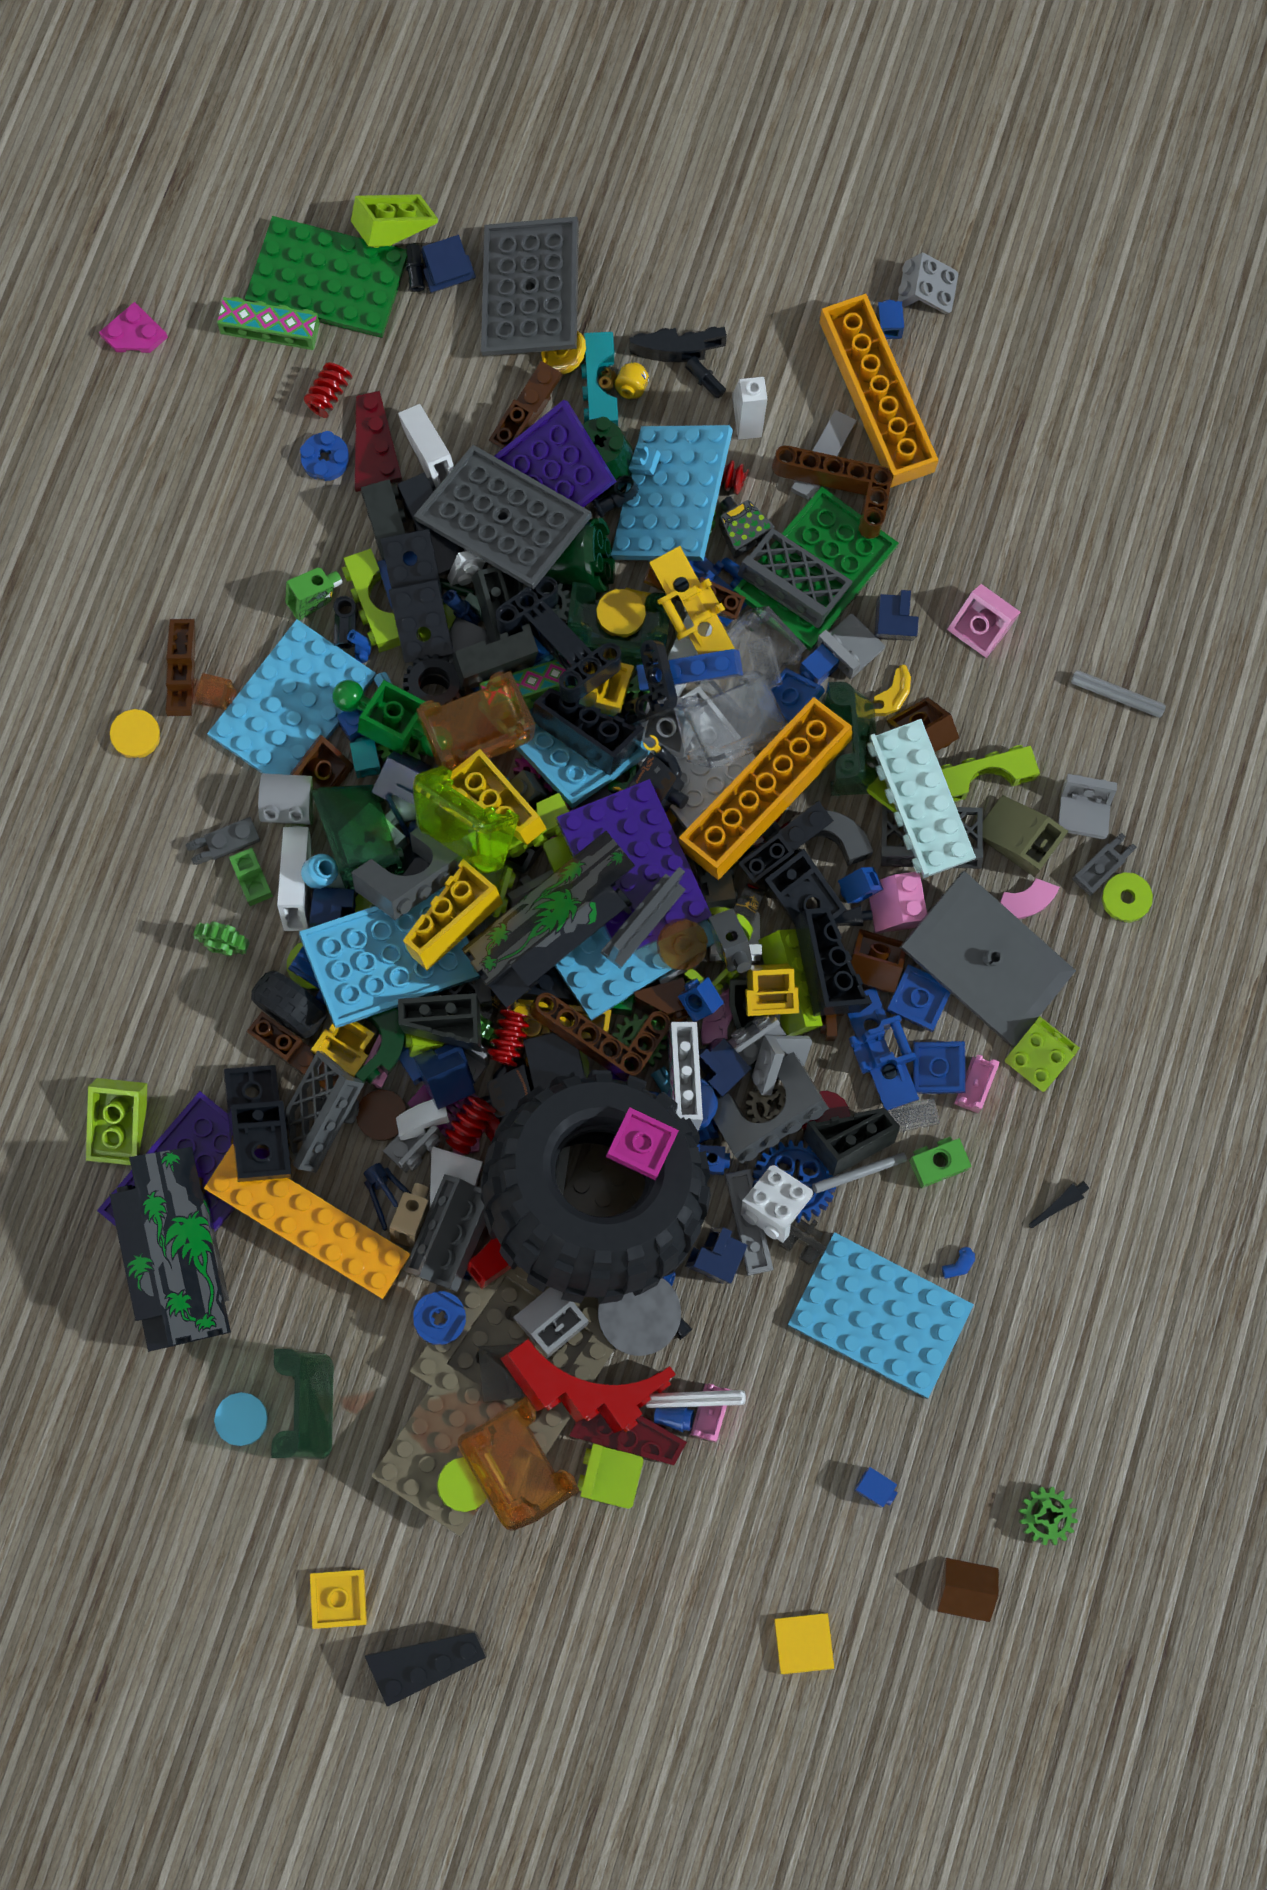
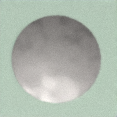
M662 1278L657 1286L640 1295L634 1296L633 1292L624 1294L621 1301L599 1304L598 1319L604 1336L616 1349L629 1355L644 1356L660 1351L674 1338L680 1325L681 1306L673 1287Z

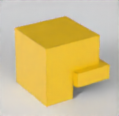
M621 663V669L617 674L581 698L579 704L586 707H597L601 709V713L610 716L617 715V712L620 713L634 672V666Z
M789 964L751 965V968L747 971L748 989H745L746 1015L799 1013L798 987L794 984V968Z
M353 1022L336 1029L334 1024H332L329 1031L327 1029L323 1031L312 1047L311 1052L314 1054L317 1051L324 1052L350 1076L355 1078V1074L364 1066L376 1042V1036L374 1032L358 1022Z

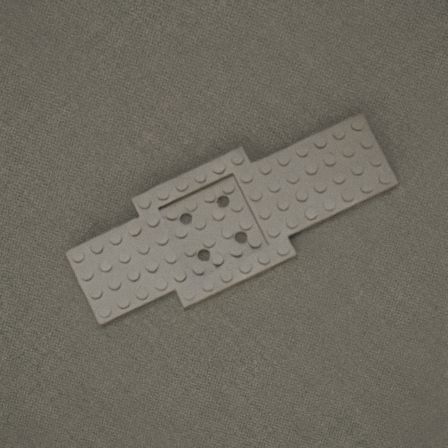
M599 1144L592 1146L564 1188L563 1197L574 1208L583 1213L597 1217H608L628 1210L639 1200L645 1187V1179L641 1173L607 1158L606 1155L610 1147ZM518 1266L514 1270L511 1268L483 1289L472 1278L459 1298L466 1314V1324L463 1332L456 1340L446 1345L428 1343L410 1370V1374L431 1388L371 1476L459 1537H461L480 1507L472 1511L459 1512L444 1505L438 1495L436 1486L443 1466L451 1460L461 1457L476 1459L489 1472L491 1491L519 1447L540 1461H543L572 1417L562 1402L549 1411L546 1408L536 1411L527 1396L521 1392L520 1386L500 1359L527 1339L542 1354L516 1321L508 1320L505 1316L508 1308L516 1307L521 1311L543 1293L527 1283L528 1274ZM584 1297L581 1303H575V1305L589 1320L588 1325L565 1343L563 1348L557 1350L546 1359L562 1371L579 1379L594 1383L616 1348L610 1344L601 1330L598 1319V1298ZM480 1351H487L491 1355V1361L487 1365H480L476 1361V1355Z

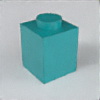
M361 737L356 739L355 742L350 743L357 779L380 774L381 768L375 741L368 737Z

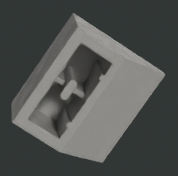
M551 1287L513 1317L546 1358H549L585 1328L589 1322L574 1302L561 1300L563 1292Z

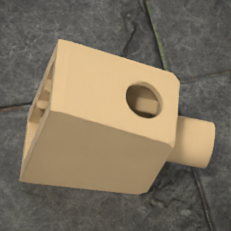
M415 1183L411 1194L403 1193L390 1225L391 1242L413 1249L429 1211V1200L426 1199L429 1191L427 1186Z

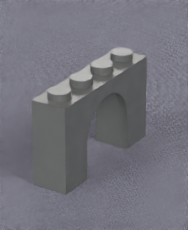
M430 820L410 832L412 850L430 863L427 869L411 876H398L388 872L370 859L352 872L355 891L394 920L428 899L442 887H445V882L448 878L454 876L459 869L458 865L462 859L472 866L470 849Z
M794 1052L784 1057L780 1066L778 1077L786 1090V1102L782 1111L774 1119L765 1123L749 1122L729 1093L718 1099V1107L713 1119L733 1155L741 1163L753 1160L757 1157L758 1153L766 1148L777 1145L780 1139L788 1134L799 1131L802 1125L810 1120L820 1118L829 1109L802 1062Z

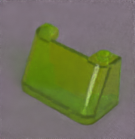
M444 766L417 774L413 783L416 825L420 831L477 867L482 873H491L502 869L519 815L511 810L506 811L505 815L495 813L496 808L493 806L483 809L452 788L453 780L450 779L452 771Z

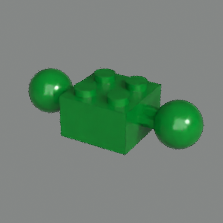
M343 680L334 687L332 699L338 709L345 712H352L357 709L362 711L359 717L358 733L400 755L403 754L412 738L419 740L423 751L434 758L443 757L451 750L453 738L446 728L438 725L426 728L421 725L426 717L428 702L383 680L371 699L364 696L363 688L353 680Z

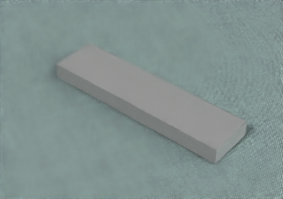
M835 410L813 451L838 456L857 420ZM796 480L791 488V492L810 501L821 486Z
M751 1169L725 1174L739 1240L748 1245L743 1255L747 1276L773 1271L764 1230L757 1225L749 1224L741 1215L742 1200L753 1188Z

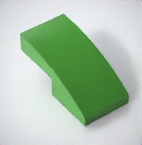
M253 848L229 857L249 906L273 897Z

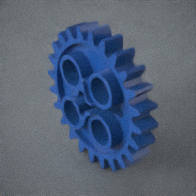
M789 1140L787 1147L782 1142H779L778 1150L770 1147L769 1155L762 1153V1161H757L755 1166L758 1170L753 1172L752 1177L757 1180L753 1181L752 1187H754L770 1166H777L780 1163L788 1165L790 1170L784 1172L793 1176L795 1161H799L797 1180L812 1189V1191V1184L833 1176L829 1175L831 1173L817 1155L812 1152L810 1146L805 1149L803 1148V1142L800 1141L798 1146L794 1147L792 1140ZM810 1168L814 1171L815 1175L808 1176L803 1172V1169ZM836 1187L817 1194L813 1191L812 1198L795 1218L796 1222H800L801 1216L810 1221L811 1213L819 1217L821 1213L820 1208L826 1211L828 1207L827 1202H832L834 1196L831 1193L835 1192Z

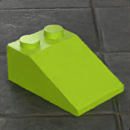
M420 194L355 196L351 222L368 246L379 248L381 246H391L437 224L438 218Z
M97 1078L88 1086L86 1161L131 1165L129 1157L139 1155L147 1108L148 1083Z

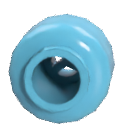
M317 854L304 862L301 876L307 886L313 889L325 888L336 880L338 865L331 856Z

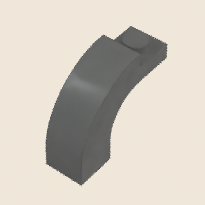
M827 811L834 821L814 837H825L835 842L841 849L847 866L870 859L873 849L860 826L843 814Z

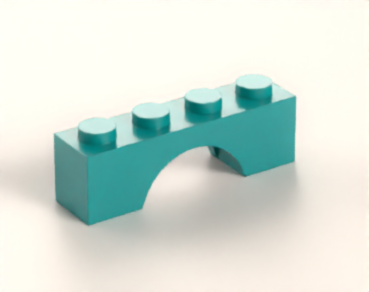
M613 332L584 333L586 342L584 357L586 364H581L582 379L587 380V386H582L583 401H588V408H584V423L591 419L607 417L618 426L617 398L605 393L597 382L601 371L603 372L605 367L614 365Z

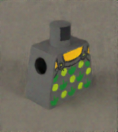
M729 496L720 502V506L725 513L719 518V527L734 559L758 546L771 528H775L750 500L737 505L732 496Z
M733 908L710 916L709 921L715 949L727 970L730 972L737 970L739 973L747 972L753 962L750 946ZM730 932L733 939L728 941L726 934Z

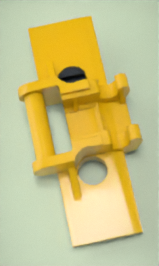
M681 546L649 562L666 593V596L660 598L657 602L659 605L662 604L678 634L676 636L678 641L689 636L698 655L735 649L717 616L725 608L722 603L719 604L711 589L712 583L710 579L699 582ZM679 596L694 624L688 630L671 599ZM703 622H707L712 626V633L707 637H703L698 633V626Z

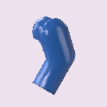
M726 557L721 561L724 564L723 570L732 575L734 580L730 583V586L735 589L743 579L738 576L740 566Z
M350 630L347 639L355 644V659L365 663L368 661V656L371 653V642L356 630Z
M963 1247L959 1250V1258L956 1263L942 1266L944 1279L968 1273L975 1262V1253L970 1247Z

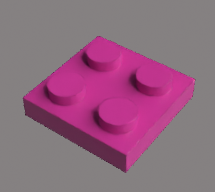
M629 1107L606 1157L656 1180L679 1130Z

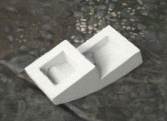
M433 1100L416 1105L396 1117L400 1141L425 1135V1128L432 1127L433 1125L449 1123L446 1107L438 1110Z

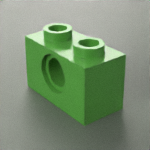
M951 1137L938 1141V1147L929 1150L928 1146H925L913 1152L915 1156H912L909 1162L921 1189L965 1172L972 1167L960 1138L952 1140ZM941 1155L945 1159V1166H936L933 1162V1156Z

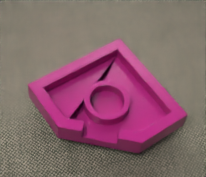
M135 302L99 332L100 336L116 352L140 350L141 353H151L168 338L167 333Z

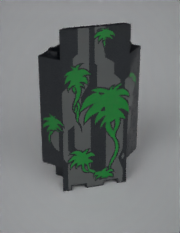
M604 831L462 948V951L469 958L476 972L483 978L485 985L492 989L506 1008L510 1010L517 1008L521 1004L518 999L538 984L540 977L622 910L628 915L633 913L629 908L632 902L619 887L614 890L613 886L616 885V881L635 867L634 863L610 834Z
M192 1147L129 1157L135 1186L126 1185L116 1188L117 1193L109 1195L135 1321L142 1320L148 1352L231 1333L225 1302L229 1301L207 1192L204 1189L205 1182L204 1178L198 1177Z

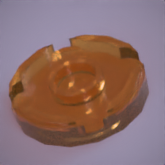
M685 918L676 919L666 924L661 930L657 940V952L661 960L669 967L678 970H689L697 966L705 957L708 938L704 929L696 922Z

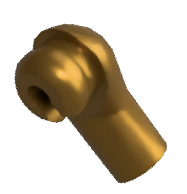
M605 367V370L600 373L599 385L603 390L610 391L614 386L617 374L610 367Z

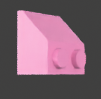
M980 584L972 591L947 630L987 658L1021 612Z
M915 871L894 874L880 879L884 890L869 897L875 933L916 928L927 914L920 873L917 874Z

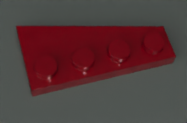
M380 391L356 396L355 492L361 491V487L390 479L391 484L403 481Z
M600 1413L588 1422L585 1419L576 1422L569 1435L570 1437L670 1465H675L687 1443L685 1440L643 1416L636 1419L638 1424L625 1433L624 1430L614 1433Z

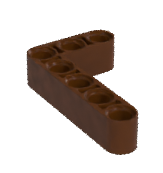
M786 445L780 446L776 450L772 470L777 476L864 495L859 531L861 535L869 539L876 538L879 535L886 516L892 481V473L888 468Z
M550 993L540 994L530 1006V1013L535 1020L622 1080H627L629 1075L635 1077L644 1068L670 1027V1019L665 1013L661 1011L653 1012L643 1021L626 1046ZM539 1002L546 1003L549 1007V1012L542 1011L539 1008ZM560 1017H566L570 1021V1027L563 1026L560 1022ZM651 1020H655L660 1024V1030H655L652 1027ZM581 1032L589 1033L592 1041H585L581 1036ZM638 1041H643L647 1045V1051H643L638 1047ZM603 1046H607L612 1050V1057L604 1054ZM624 1061H629L633 1064V1072L625 1068Z

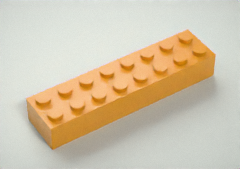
M867 294L822 308L819 323L881 466L888 468L892 473L891 487L934 473L939 461Z
M813 697L679 837L682 851L719 880L852 740V726Z
M234 1144L231 1145L204 1187L212 1195L384 1300L411 1255L289 1178L237 1182Z

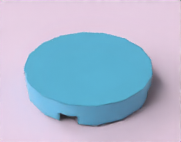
M242 1392L231 1394L222 1400L216 1409L214 1418L216 1431L220 1437L229 1444L236 1446H246L256 1442L265 1432L268 1423L267 1409L262 1401L252 1394Z

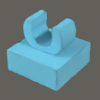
M636 445L629 470L635 474L654 475L661 455L658 449Z

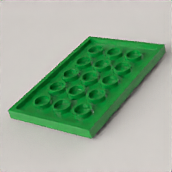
M272 216L245 296V301H262L272 306L285 305L296 310L308 309L318 314V319L321 323L383 338L407 263L406 249L394 246L374 248L368 246L363 238Z
M821 487L781 533L853 581L849 589L827 615L819 629L744 579L735 587L733 592L746 597L744 602L811 651L817 644L819 635L825 630L828 631L896 550L899 543L882 530L873 539L861 535L859 531L861 515L828 490ZM775 541L770 546V549L782 548L781 543ZM796 553L788 554L790 563L802 562L801 557ZM783 554L772 555L773 564L785 563ZM762 556L758 563L767 565V556ZM808 567L810 576L822 575L821 570L817 567ZM804 568L792 569L794 577H806ZM787 569L775 570L776 575L779 577L789 578ZM837 580L829 581L831 590L843 587V584ZM824 581L812 582L814 591L826 590ZM795 583L796 588L800 591H809L807 583ZM827 596L816 597L818 603L824 607L828 606Z

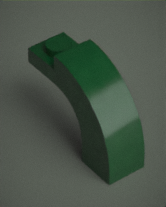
M397 1008L367 1017L380 1034L381 1046L377 1054L355 1074V1078H359L364 1084L366 1082L371 1084L381 1074L378 1071L380 1068L389 1075L399 1061L404 1043V1033L399 1025Z

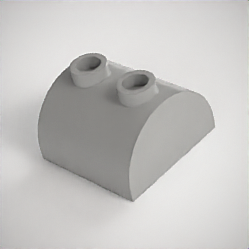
M262 773L258 798L260 822L312 825L314 819L312 776Z

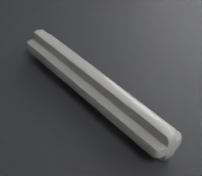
M1079 670L1074 672L1071 683L1158 718L1163 715L1166 705Z

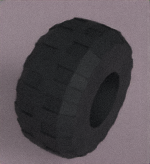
M272 970L265 973L251 991V1000L261 1010L304 1039L313 1036L327 1018V1008L318 999L278 971Z

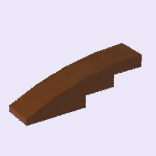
M170 619L166 655L168 666L165 711L167 716H192L195 670V619Z

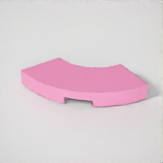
M1036 878L1032 886L1023 892H1004L1000 903L1019 920L1025 919L1044 910L1054 899L1060 887Z
M729 989L720 995L724 1004L713 1014L703 1019L701 1029L702 1046L710 1044L714 1039H728L727 1029L730 1021L733 1019L729 1007Z

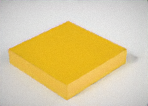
M365 1569L310 1574L312 1629L367 1625Z
M828 1613L774 1619L780 1674L834 1669Z

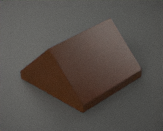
M319 735L290 775L312 776L313 797L322 804H326L354 765L323 735Z
M945 1558L937 1612L990 1622L999 1596V1568Z

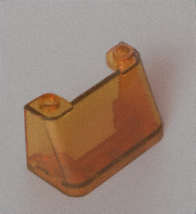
M511 671L495 673L489 678L490 681L487 683V688L442 706L439 702L429 700L421 704L420 708L417 709L418 718L442 776L448 775L479 749L491 759L527 744L534 738L535 722Z
M527 1396L471 1428L458 1438V1447L499 1521L510 1531H515L540 1520L580 1491L572 1474L564 1470L554 1472L529 1428V1425L536 1419V1411Z

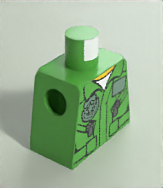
M315 568L286 581L285 603L295 618L300 621L332 601L333 589L343 583L337 571L326 575L322 568Z

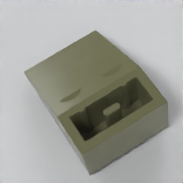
M1002 795L983 821V841L1034 878L1069 832L1048 816Z

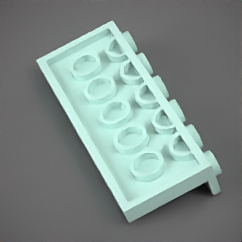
M922 719L879 735L871 734L869 737L870 743H867V748L872 758L876 756L879 766H876L877 774L880 781L885 779L888 789H885V794L889 804L894 803L897 810L894 813V817L898 827L903 826L906 833L903 836V840L907 850L912 849L915 856L912 859V863L916 873L921 872L922 877L926 878L975 860L976 856Z

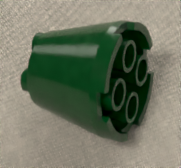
M599 417L583 423L584 429L615 480L623 475L631 476L632 472L629 470V465L634 451L620 428L607 417ZM628 483L621 487L620 492H622L627 487ZM609 488L605 490L603 493H601L598 497L609 492Z
M602 518L590 519L544 577L553 578L557 585L563 584V588L594 593L610 592L608 586L614 583L615 560L611 556L612 549L606 536L609 535L610 530L605 520Z

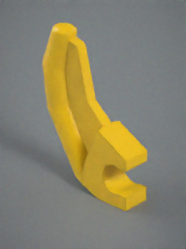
M900 665L895 670L893 684L887 691L874 696L873 703H881L883 705L882 709H874V716H887L897 712L902 707L910 693L911 676L906 665Z

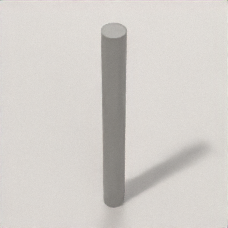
M902 1152L812 1184L813 1191L817 1194L907 1162V1157Z

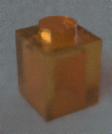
M202 673L195 696L199 704L226 710L236 697V689H234L232 681L229 679Z

